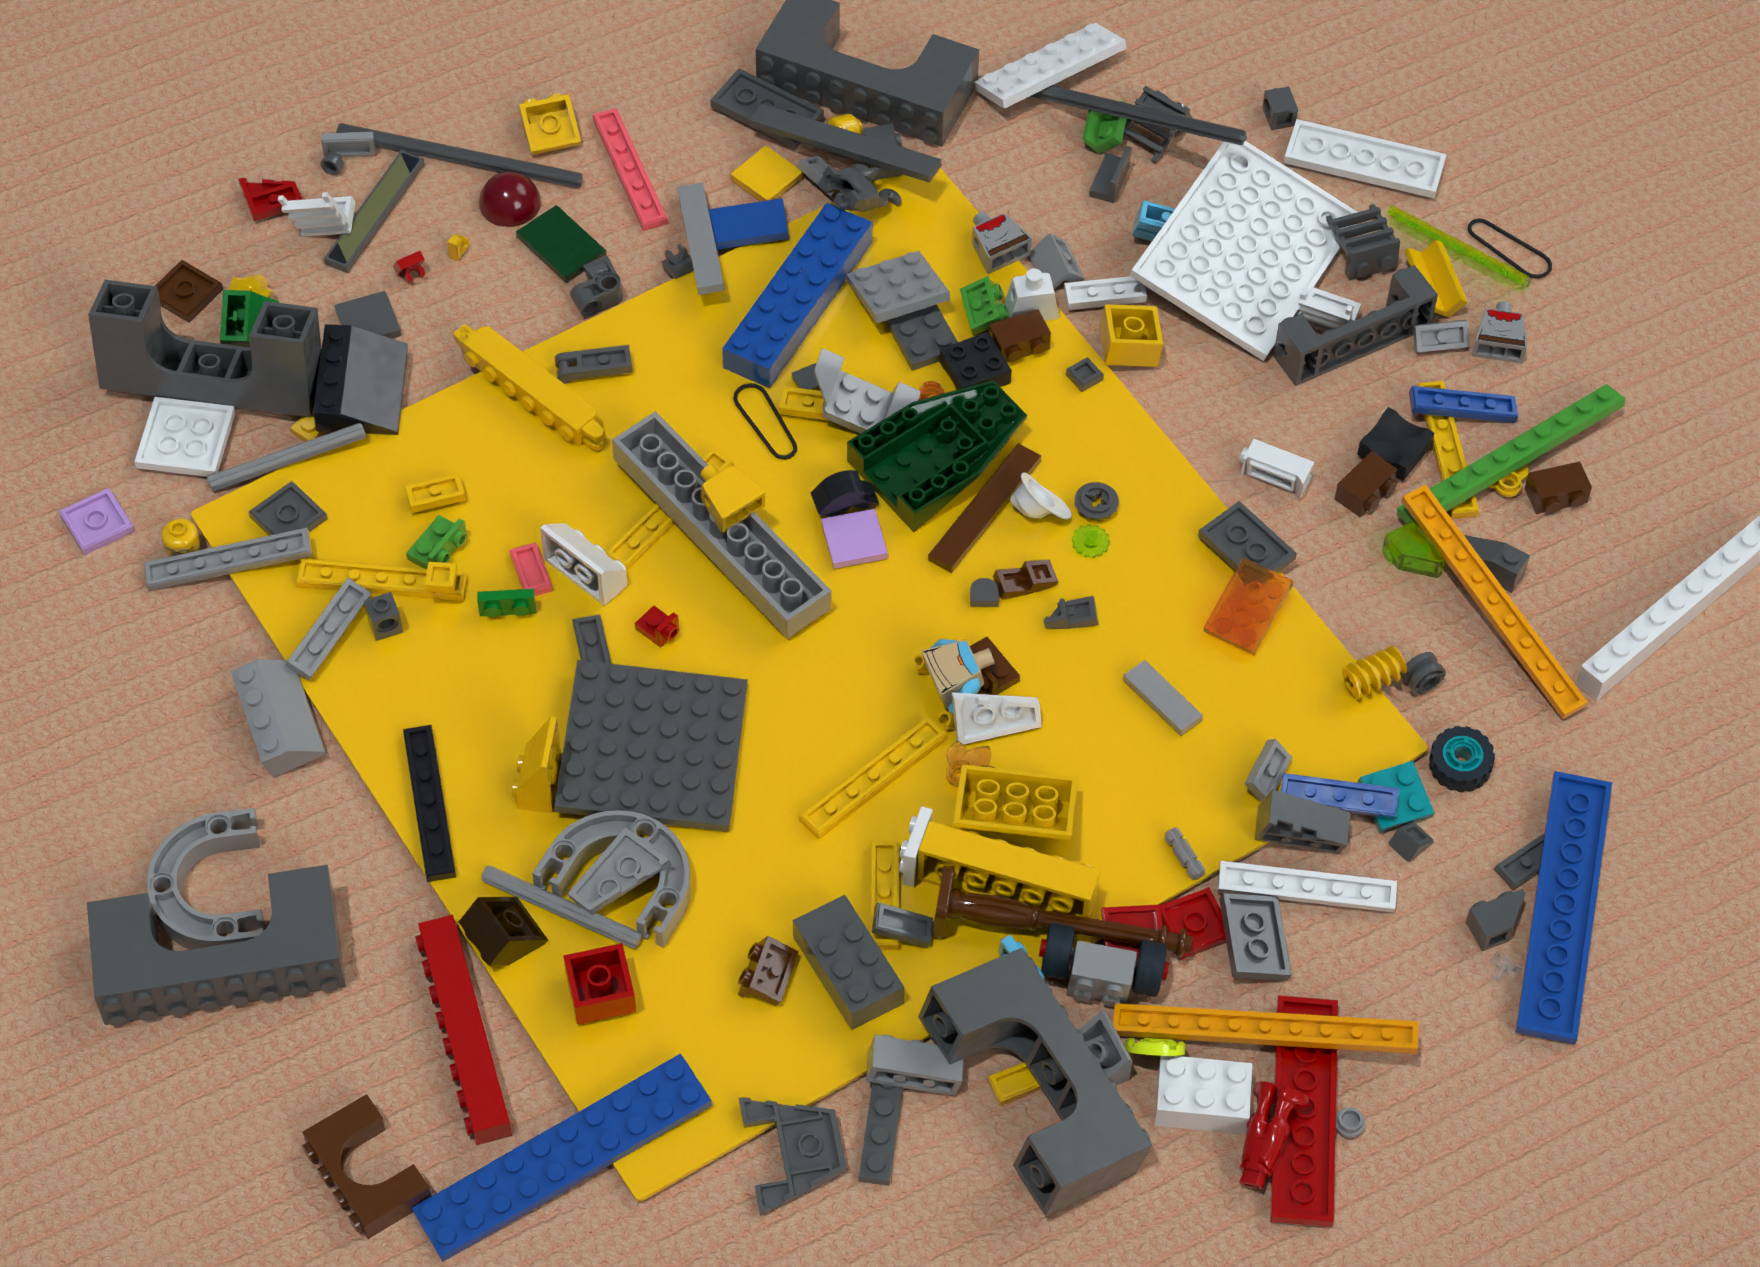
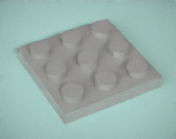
M920 251L910 252L891 260H884L879 264L859 268L846 274L847 283L876 324L950 300L949 290Z

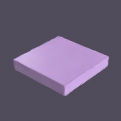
M109 488L59 511L61 519L84 555L134 532L132 523Z
M875 509L821 519V526L833 569L888 559V552Z

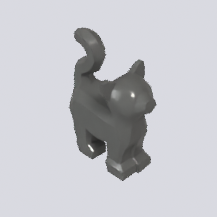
M854 163L850 168L836 170L832 166H828L822 173L823 176L818 183L824 192H841L837 193L833 202L842 210L867 212L873 208H881L888 205V200L895 205L901 204V197L896 191L885 188L878 192L871 183L873 178L881 172L879 167L869 168L864 164Z

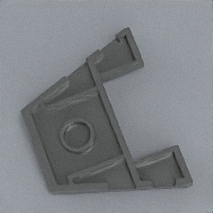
M746 1097L739 1098L744 1128L776 1123L786 1180L755 1185L760 1216L779 1208L846 1172V1163L834 1109L797 1104L796 1106L778 1104L775 1101L766 1100V1102H760Z

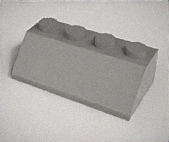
M256 659L232 670L231 673L261 763L275 778L326 755V751L299 674L285 666L288 660Z

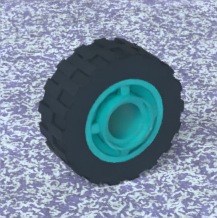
M1468 726L1447 728L1442 734L1440 733L1437 736L1436 741L1434 740L1429 756V769L1432 771L1433 778H1436L1441 786L1447 787L1448 790H1456L1458 792L1474 791L1475 788L1483 786L1484 782H1487L1490 777L1495 759L1494 747L1490 744L1489 738L1481 734V731L1477 729L1474 730ZM1456 757H1463L1467 761H1460Z

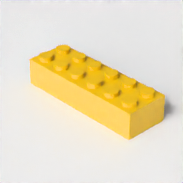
M932 821L928 823L918 850L917 880L940 886L943 866H951L955 868L952 888L959 889L962 893L1001 896L1031 905L1037 904L1041 910L1091 918L1097 900L1100 870L1095 869L1089 864H1077L1067 861L1061 856H1049L1039 853L1030 847H1018L1002 839L987 838L974 831H963L953 828L947 823H935Z

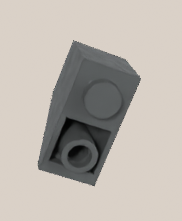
M1523 889L1515 892L1506 891L1496 899L1488 902L1479 901L1469 909L1465 923L1481 951L1509 941L1525 896Z

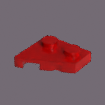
M247 178L238 179L254 221L283 213L282 205L278 201L279 196L284 195L287 201L303 200L295 181L283 180L277 182L262 179V183L247 182Z

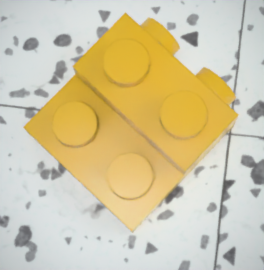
M555 93L548 96L547 99L537 100L532 98L525 100L523 104H519V115L531 155L581 145V138L569 94Z

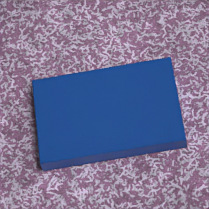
M783 198L708 209L717 250L789 239Z

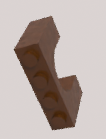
M366 1094L304 1130L302 1133L305 1144L302 1145V1148L310 1161L315 1159L320 1167L317 1171L326 1185L331 1182L336 1190L333 1192V1196L341 1208L347 1207L351 1215L348 1218L355 1231L358 1233L362 1230L367 1239H370L413 1213L412 1207L430 1198L431 1191L414 1164L388 1180L374 1185L356 1183L343 1172L345 1161L354 1149L385 1131L383 1117Z

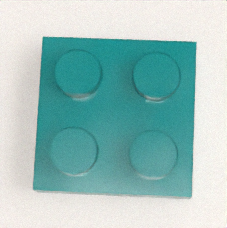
M1413 761L1364 775L1358 779V783L1399 788L1396 819L1372 816L1379 833L1432 817L1435 813Z

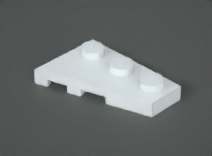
M951 692L955 735L958 745L1042 727L1040 703L1037 697Z

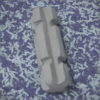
M1174 827L1165 833V840L1169 846L1174 847L1172 850L1182 866L1187 868L1186 872L1189 877L1196 880L1204 875L1205 868L1199 860H1196L1198 857L1187 840L1182 839L1183 834L1180 829Z

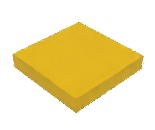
M766 145L730 174V180L760 201L778 199L803 178V172Z

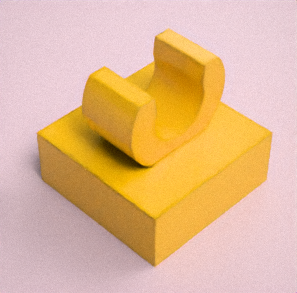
M428 562L425 590L435 592V595L447 596L448 593H454L457 564Z

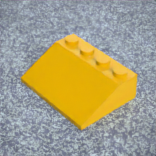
M962 765L953 827L1071 840L1078 777Z

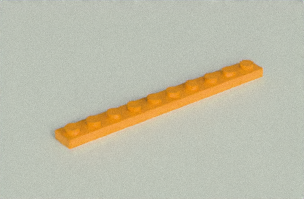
M1425 484L1404 495L1401 500L1403 505L1562 720L1586 707L1588 701Z
M1115 1004L1113 1026L1119 1036L1418 1054L1419 1021L1136 1004Z

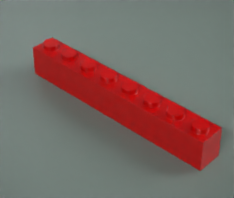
M452 914L418 923L420 935H416L415 939L419 953L425 952L427 960L422 961L426 979L432 977L433 986L428 987L432 1004L439 1003L440 1011L435 1013L439 1030L445 1029L447 1037L443 1038L442 1041L446 1056H453L454 1064L449 1065L453 1082H460L461 1090L456 1091L460 1109L467 1108L469 1117L463 1118L467 1135H474L476 1145L512 1136L508 1113L454 916Z

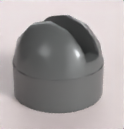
M331 152L325 155L320 165L326 173L337 175L343 167V160L340 154Z

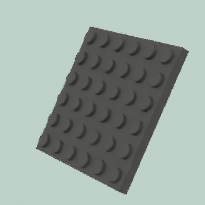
M577 660L554 812L589 816L604 811H631L652 817L665 825L729 832L748 679Z

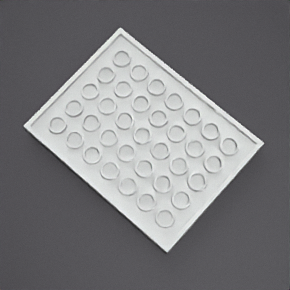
M1245 141L1243 145L1223 142L1133 267L1129 276L1264 361L1275 345L1278 324L1285 318L1294 317L1300 306L1298 302L1302 289L1307 291V295L1309 294L1311 287L1315 286L1341 248V244L1326 221V216L1331 215L1334 219L1357 213V211Z

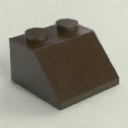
M478 897L459 920V924L464 929L466 937L473 942L481 953V958L489 966L510 965L545 945L548 941L518 897Z

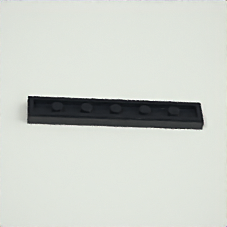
M432 725L403 729L427 882L455 878L456 872Z

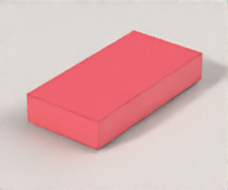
M536 542L509 550L522 589H534L535 596L553 591Z

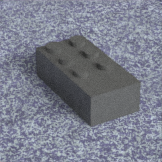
M846 895L793 920L794 940L851 1030L904 1004L905 987Z

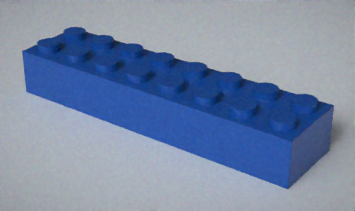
M826 203L722 348L723 368L770 389L846 281V274L853 271L872 244L873 222Z

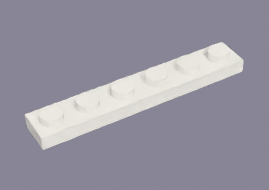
M1221 861L1217 892L1274 896L1281 900L1394 913L1397 881Z

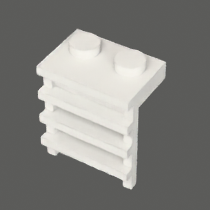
M323 192L322 198L287 201L284 195L278 197V201L282 205V212L288 213L290 221H295L294 227L301 229L302 237L351 233L356 202L352 196L332 198L328 192Z
M1311 287L1308 295L1307 291L1302 289L1298 305H1300L1298 308L1299 314L1302 313L1312 328L1323 332L1341 327L1350 320L1355 321L1361 309V303Z

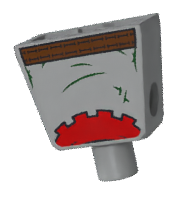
M980 212L974 217L973 222L976 226L973 227L972 244L988 274L1031 255V236L1009 216L1000 214L990 219L986 212Z
M1499 302L1496 304V309L1488 308L1485 310L1476 336L1472 356L1523 364L1527 348L1524 315L1512 312V305L1510 303Z

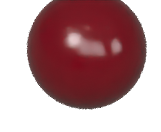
M503 172L493 176L485 183L479 196V209L483 217L489 222L502 227H515L529 222L537 215L541 207V197L536 185L528 177L516 172Z

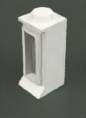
M1253 439L1249 448L1244 447L1239 458V462L1242 463L1241 475L1247 473V475L1291 492L1294 491L1299 500L1312 478L1310 472L1314 466L1313 461Z

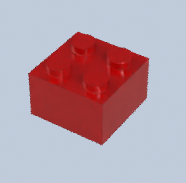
M623 943L563 955L565 973L577 1025L636 1012L635 994Z

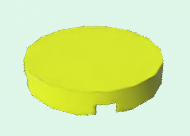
M1127 1038L1125 1040V1048L1129 1053L1159 1056L1185 1055L1186 1044L1183 1041L1176 1043V1041L1171 1039L1144 1038L1135 1043V1038Z

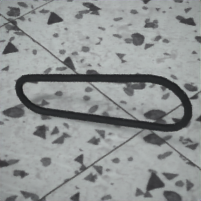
M1478 218L1468 224V232L1471 236L1526 276L1538 279L1547 276L1551 272L1552 262L1549 257L1493 223ZM1478 222L1487 224L1543 257L1548 263L1547 271L1538 275L1527 272L1472 231V225Z
M752 383L744 384L737 388L733 397L735 405L770 452L779 459L793 457L797 452V444L767 391L762 386ZM753 387L759 389L764 394L793 445V451L790 454L780 455L772 448L738 402L737 397L741 390Z

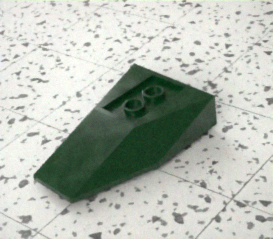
M994 380L911 402L847 441V462L858 471L865 481L871 482L875 492L915 532L983 473L1027 419V414Z

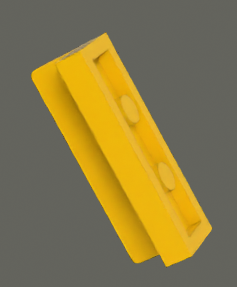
M1435 240L1422 252L1409 247L1404 251L1410 266L1415 265L1438 294L1435 313L1450 318L1468 303L1443 242Z

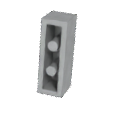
M874 1035L868 1049L866 1082L889 1084L896 1087L951 1096L956 1095L962 1083L963 1059L949 1065L937 1045L927 1044L921 1040L897 1039L891 1035Z

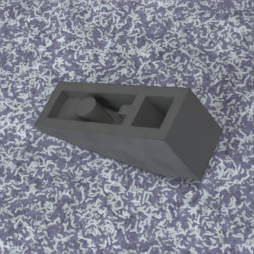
M1464 535L1503 589L1512 593L1525 575L1530 555L1505 542Z

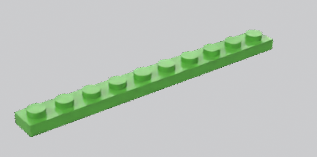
M1606 384L1431 487L1430 491L1447 512L1625 406V397ZM1404 505L1397 508V516L1414 530L1420 528Z

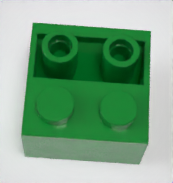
M223 290L220 343L250 347L249 335L264 301L277 303L279 301L252 291Z

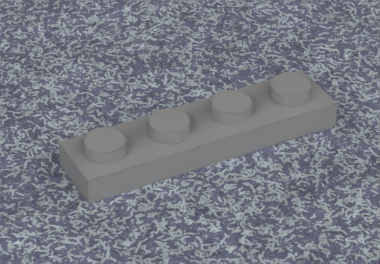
M347 578L290 656L285 666L310 681L365 604L364 600L370 598L371 592L350 578Z

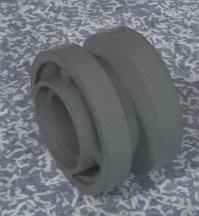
M1424 652L1415 656L1406 663L1407 672L1405 674L1400 672L1401 678L1405 683H1409L1408 687L1414 695H1421L1432 690L1446 675V670L1441 664L1437 663L1438 660L1432 652Z

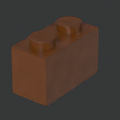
M1039 309L989 324V333L1006 362H1015L1020 358L1041 354L1050 349L1051 332Z
M1371 451L1337 484L1335 500L1358 517H1361L1368 510L1370 512L1374 510L1384 494L1389 495L1397 485L1395 479L1398 469Z
M1579 461L1529 472L1524 489L1535 513L1540 514L1545 512L1553 513L1567 507L1582 506L1588 502L1592 486Z

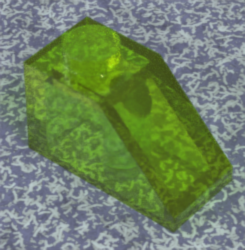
M1414 521L1385 535L1382 548L1383 554L1398 570L1434 578L1441 576L1445 560Z

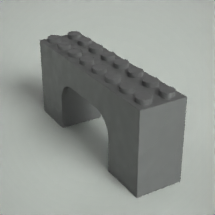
M786 0L756 47V77L812 104H817L836 112L852 114L859 120H864L878 126L893 123L894 131L923 140L929 144L943 146L975 90L974 81L978 80L980 49L932 34L914 64L903 69H888L833 50L840 38L839 2L833 0Z
M104 280L88 314L100 389L311 417L314 409L321 357L318 308L264 301L249 335L250 347L189 340L174 334L168 329L162 319L157 286Z
M328 865L268 874L272 917L268 927L257 937L247 941L185 951H171L159 945L157 920L148 893L87 902L94 998L104 1025L118 1026L134 1020L150 1021L159 1016H181L190 1011H212L221 1006H242L252 1001H273L278 997L290 995L304 996L308 992L321 990L330 992L339 987H346L335 894Z
M1023 948L931 986L918 1018L949 1065L986 1049L1002 1048L1009 1050L1024 1061L1060 1117V1122L1029 1135L1013 1164L1045 1216L1137 1173L1152 1147L1149 1134L1140 1127L1131 1107L1123 1101L1117 1092L1115 1083L1107 1077L1101 1068L1098 1057L1091 1053L1085 1044L1082 1033L1074 1027L1068 1018L1066 1009L1058 1003L1052 994L1050 985L1042 979L1036 970L1035 962L1027 956Z

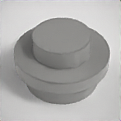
M1349 1107L1340 1110L1336 1114V1130L1340 1135L1354 1138L1363 1132L1365 1119L1359 1110Z

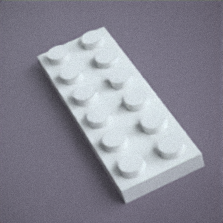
M1097 23L1089 24L1075 33L1066 35L1065 38L1047 44L1044 48L1034 53H1029L1013 63L1006 64L1003 68L993 73L985 74L982 78L974 81L975 91L1005 109L1125 50L1126 41Z
M1296 119L1284 157V163L1435 198L1447 154Z

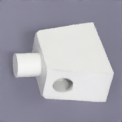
M1030 269L1026 275L1012 278L1005 299V306L1009 311L1010 318L1039 309L1044 320L1059 319L1056 297L1049 273H1042L1039 269Z

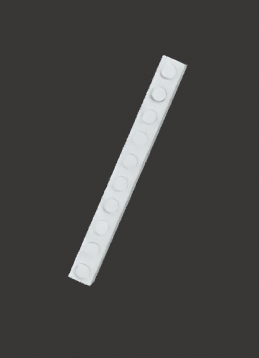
M1760 515L1583 663L1575 684L1597 702L1760 563Z

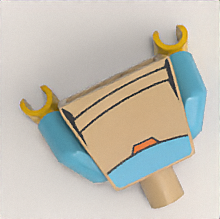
M940 639L929 649L923 650L922 654L915 656V662L921 665L917 667V671L926 675L930 674L944 707L949 709L948 712L942 711L938 715L939 721L946 722L948 720L947 724L944 725L945 729H955L951 692L977 694L984 685L981 669L995 664L989 648L973 654L968 642L965 640Z

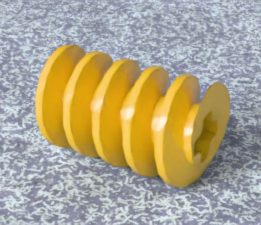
M1389 646L1385 651L1380 650L1375 655H1368L1366 659L1361 658L1356 663H1349L1343 668L1342 674L1348 690L1354 698L1359 699L1361 698V690L1364 694L1368 695L1371 693V686L1374 690L1378 691L1381 689V682L1386 687L1391 685V678L1393 681L1399 682L1401 680L1400 672L1405 674L1407 666L1400 651L1395 646Z

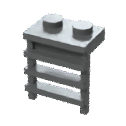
M1147 86L1143 88L1144 92L1140 98L1134 102L1138 106L1192 118L1190 109L1179 102L1176 103L1164 93L1154 91ZM1129 119L1126 120L1124 129L1125 135L1156 152L1151 159L1154 163L1158 162L1177 132L1171 129L1167 133L1154 125ZM1133 121L1160 136L1164 141L1159 146L1128 128Z
M1375 204L1369 205L1368 210L1334 219L1331 215L1326 216L1328 225L1347 254L1345 275L1348 280L1397 268L1400 240L1395 238L1393 235L1394 230L1392 227H1388L1386 217H1382L1381 209L1376 207Z

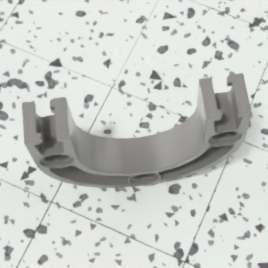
M255 808L211 813L192 819L170 833L155 851L147 874L148 896L158 924L173 941L182 947L191 950L247 941L257 937L266 929L262 910L221 915L206 914L189 906L181 897V889L186 875L202 859L221 852L260 848L259 835L257 833L259 826ZM162 889H169L166 892H159ZM228 932H231V933H232V934H230L229 936H226V937L222 936L224 933H228Z
M622 810L604 811L586 816L563 830L550 845L532 873L534 885L544 890L547 887L544 885V882L551 873L558 874L556 879L551 878L549 880V884H551L552 893L560 897L563 896L580 868L594 856L603 853L625 827L670 860L671 865L658 872L660 879L657 889L636 921L637 931L646 940L650 936L647 930L655 920L662 923L661 927L655 926L653 932L656 936V945L664 948L686 912L691 891L689 861L685 849L676 835L668 827L652 817ZM646 834H647V835H650V836L647 837V838H642V837H640V836L646 835ZM563 856H568V857H570V858H568V859H566V860L559 859V858H561V857H563ZM665 904H673V905H674V906L669 907V908L663 907V905H665Z

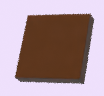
M181 260L155 285L159 291L160 306L188 323L223 290L221 282L184 260Z

